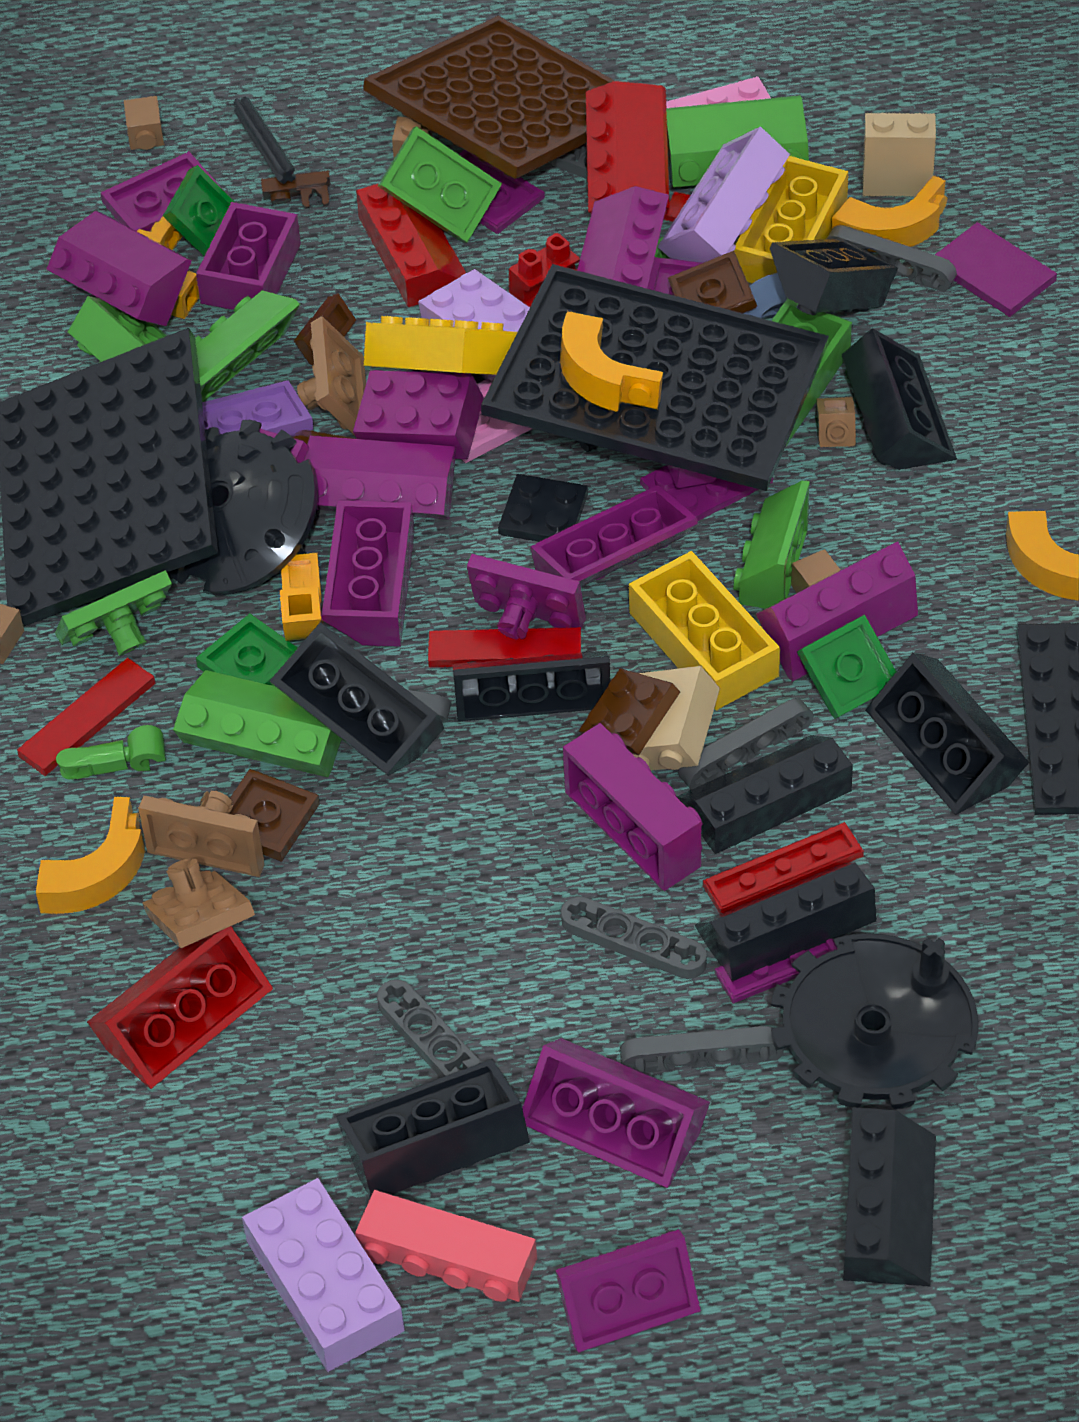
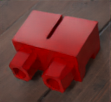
M555 233L547 238L546 247L540 251L527 249L518 254V263L509 268V293L528 307H531L551 265L554 264L575 270V264L580 261V258L570 250L569 242L559 233Z

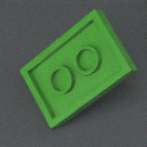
M416 126L412 128L378 187L456 239L466 243L502 183Z
M166 570L62 616L55 631L61 645L70 641L73 646L87 642L94 637L92 633L103 626L106 627L109 635H111L119 656L135 650L134 647L136 646L140 648L147 642L141 634L132 613L139 611L141 616H144L161 607L160 602L166 599V594L172 585Z

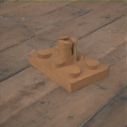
M321 316L310 322L312 334L310 345L314 358L312 370L315 377L297 385L298 395L303 404L308 406V409L313 410L320 406L321 409L328 410L344 430L348 429L354 435L353 429L366 386L365 366H363L364 356Z
M206 791L201 798L200 806L197 807L177 803L168 798L158 799L143 796L138 809L147 853L178 860L188 858L192 860L195 858L201 865L260 877L265 865L258 821L242 814H230L233 805L232 800L227 795L218 791H211L209 794Z
M191 858L184 859L168 867L166 871L174 887L162 888L153 893L151 899L142 902L149 919L180 948L255 915L250 900L216 871L200 872L199 863L195 858L192 860Z

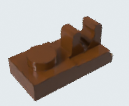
M329 170L296 174L293 182L288 180L285 184L280 183L276 177L261 179L263 201L270 200L271 204H284L290 202L291 197L301 194L303 208L310 209L309 199L312 197V193L316 192L317 196L322 199L323 207L329 205Z
M339 293L327 297L314 316L310 318L294 339L295 344L310 365H314L313 350L310 345V339H312L310 322L323 316L343 336L347 334L356 322V318Z

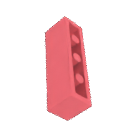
M374 1190L355 1231L356 1238L372 1263L384 1264L386 1261L401 1265L411 1275L422 1277L426 1273L442 1278L447 1285L456 1289H464L466 1286L482 1290L487 1297L499 1302H504L507 1298L520 1301L537 1260L536 1239L377 1190Z

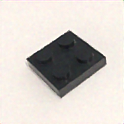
M517 474L498 526V534L540 542L579 523L588 496V485Z

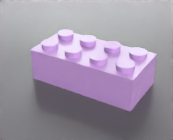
M761 127L724 144L661 240L658 248L670 259L702 263L735 250L736 245L733 243L751 225L752 219L750 217L752 213L767 200L769 194L766 191L784 173L785 168L783 165L790 154Z
M475 269L418 301L421 318L429 319V326L430 319L454 321L453 327L455 326V320L479 322L478 329H481L482 322L503 323V331L518 332L530 309L526 304ZM479 374L483 378L488 379L491 382H493L496 376L490 374Z
M318 1178L242 1217L247 1243L327 1372L404 1332L401 1306Z

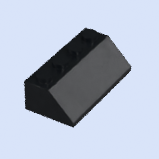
M841 238L772 242L770 247L786 298L798 303L797 309L810 315H817L818 312L834 314L835 311L839 310L851 312L852 309L867 311L868 308L882 307L898 270V267Z
M872 328L842 354L846 366L845 374L855 392L854 400L860 408L864 419L863 427L869 434L873 445L872 453L881 464H888L897 470L957 460L920 355Z
M321 622L270 680L272 685L387 776L418 759L444 729L443 723L435 711Z
M586 651L575 654L545 655L518 659L508 658L484 662L471 661L453 664L458 722L592 710L611 681L610 659L607 651Z
M912 652L865 709L955 815L1008 788L1029 764L1026 757L936 658Z
M810 735L677 796V798L686 807L694 808L702 820L701 836L714 854H717L851 792L853 764L833 738Z
M856 862L840 864L695 924V927L720 966L724 967L731 981H735L765 966H771L790 958L791 955L798 952L807 951L826 943L829 939L833 940L876 922L875 887Z
M493 1059L336 1116L359 1180L370 1198L374 1190L394 1195L399 1191L421 1183L430 1182L439 1176L461 1168L470 1167L479 1161L501 1153L510 1152L519 1146L530 1143L521 1101Z
M856 1107L852 1109L843 1281L930 1287L936 1135L896 1110Z

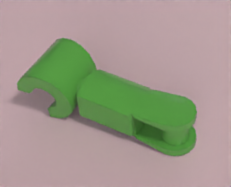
M140 726L130 732L127 738L128 746L126 747L123 740L89 747L67 748L57 754L56 762L60 767L61 776L72 780L128 769V762L136 771H150L149 759L157 762L166 761L163 733L156 726Z

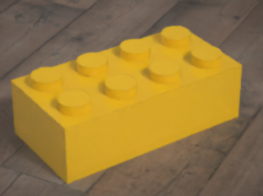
M792 156L787 158L783 165L785 168L784 173L775 183L770 185L766 191L769 194L767 200L762 206L754 210L750 217L752 219L751 225L740 235L735 244L734 252L747 282L754 283L765 276L778 273L770 251L772 242L821 240L827 238L832 230V217L848 199V171Z
M381 316V323L366 322L363 366L496 375L517 332L503 331V323L482 322L481 329H478L479 322L455 320V326L453 327L454 321L430 319L429 326V319L405 317L404 325L402 324L403 317Z
M693 551L629 583V613L678 669L702 666L720 688L714 707L715 710L728 705L779 677L780 647Z

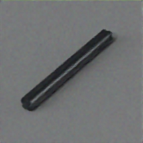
M246 96L241 100L236 98L233 102L235 106L234 112L277 180L282 184H285L288 180L293 182L296 178L293 173L295 171L294 166L251 100Z

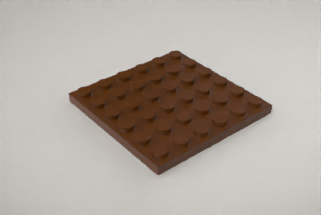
M496 16L364 78L363 90L376 97L380 102L386 103L400 111L404 116L410 117L424 125L428 130L436 132L454 145L477 156L481 161L487 162L503 171L505 175L517 179L587 143L586 91L615 80L506 19Z

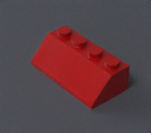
M613 81L586 91L588 212L592 214L595 201L634 186L669 195L666 88L662 85ZM668 197V202H667L666 210L670 209V206H669V197Z
M379 183L356 190L359 219L407 307L418 305V301L466 274L440 227L379 188Z
M230 926L183 948L179 947L88 1020L87 1023L105 1049L146 1086L152 1089L273 990V987Z

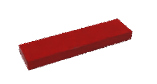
M581 627L528 628L524 639L520 637L518 639L507 637L498 629L429 631V667H453V664L471 661L484 662L508 658L518 659L581 653Z
M127 657L17 749L18 757L46 776L58 766L56 756L60 751L67 748L81 747L156 684L154 676Z
M844 822L704 879L703 887L718 912L722 913L836 865L847 864L864 856V850Z

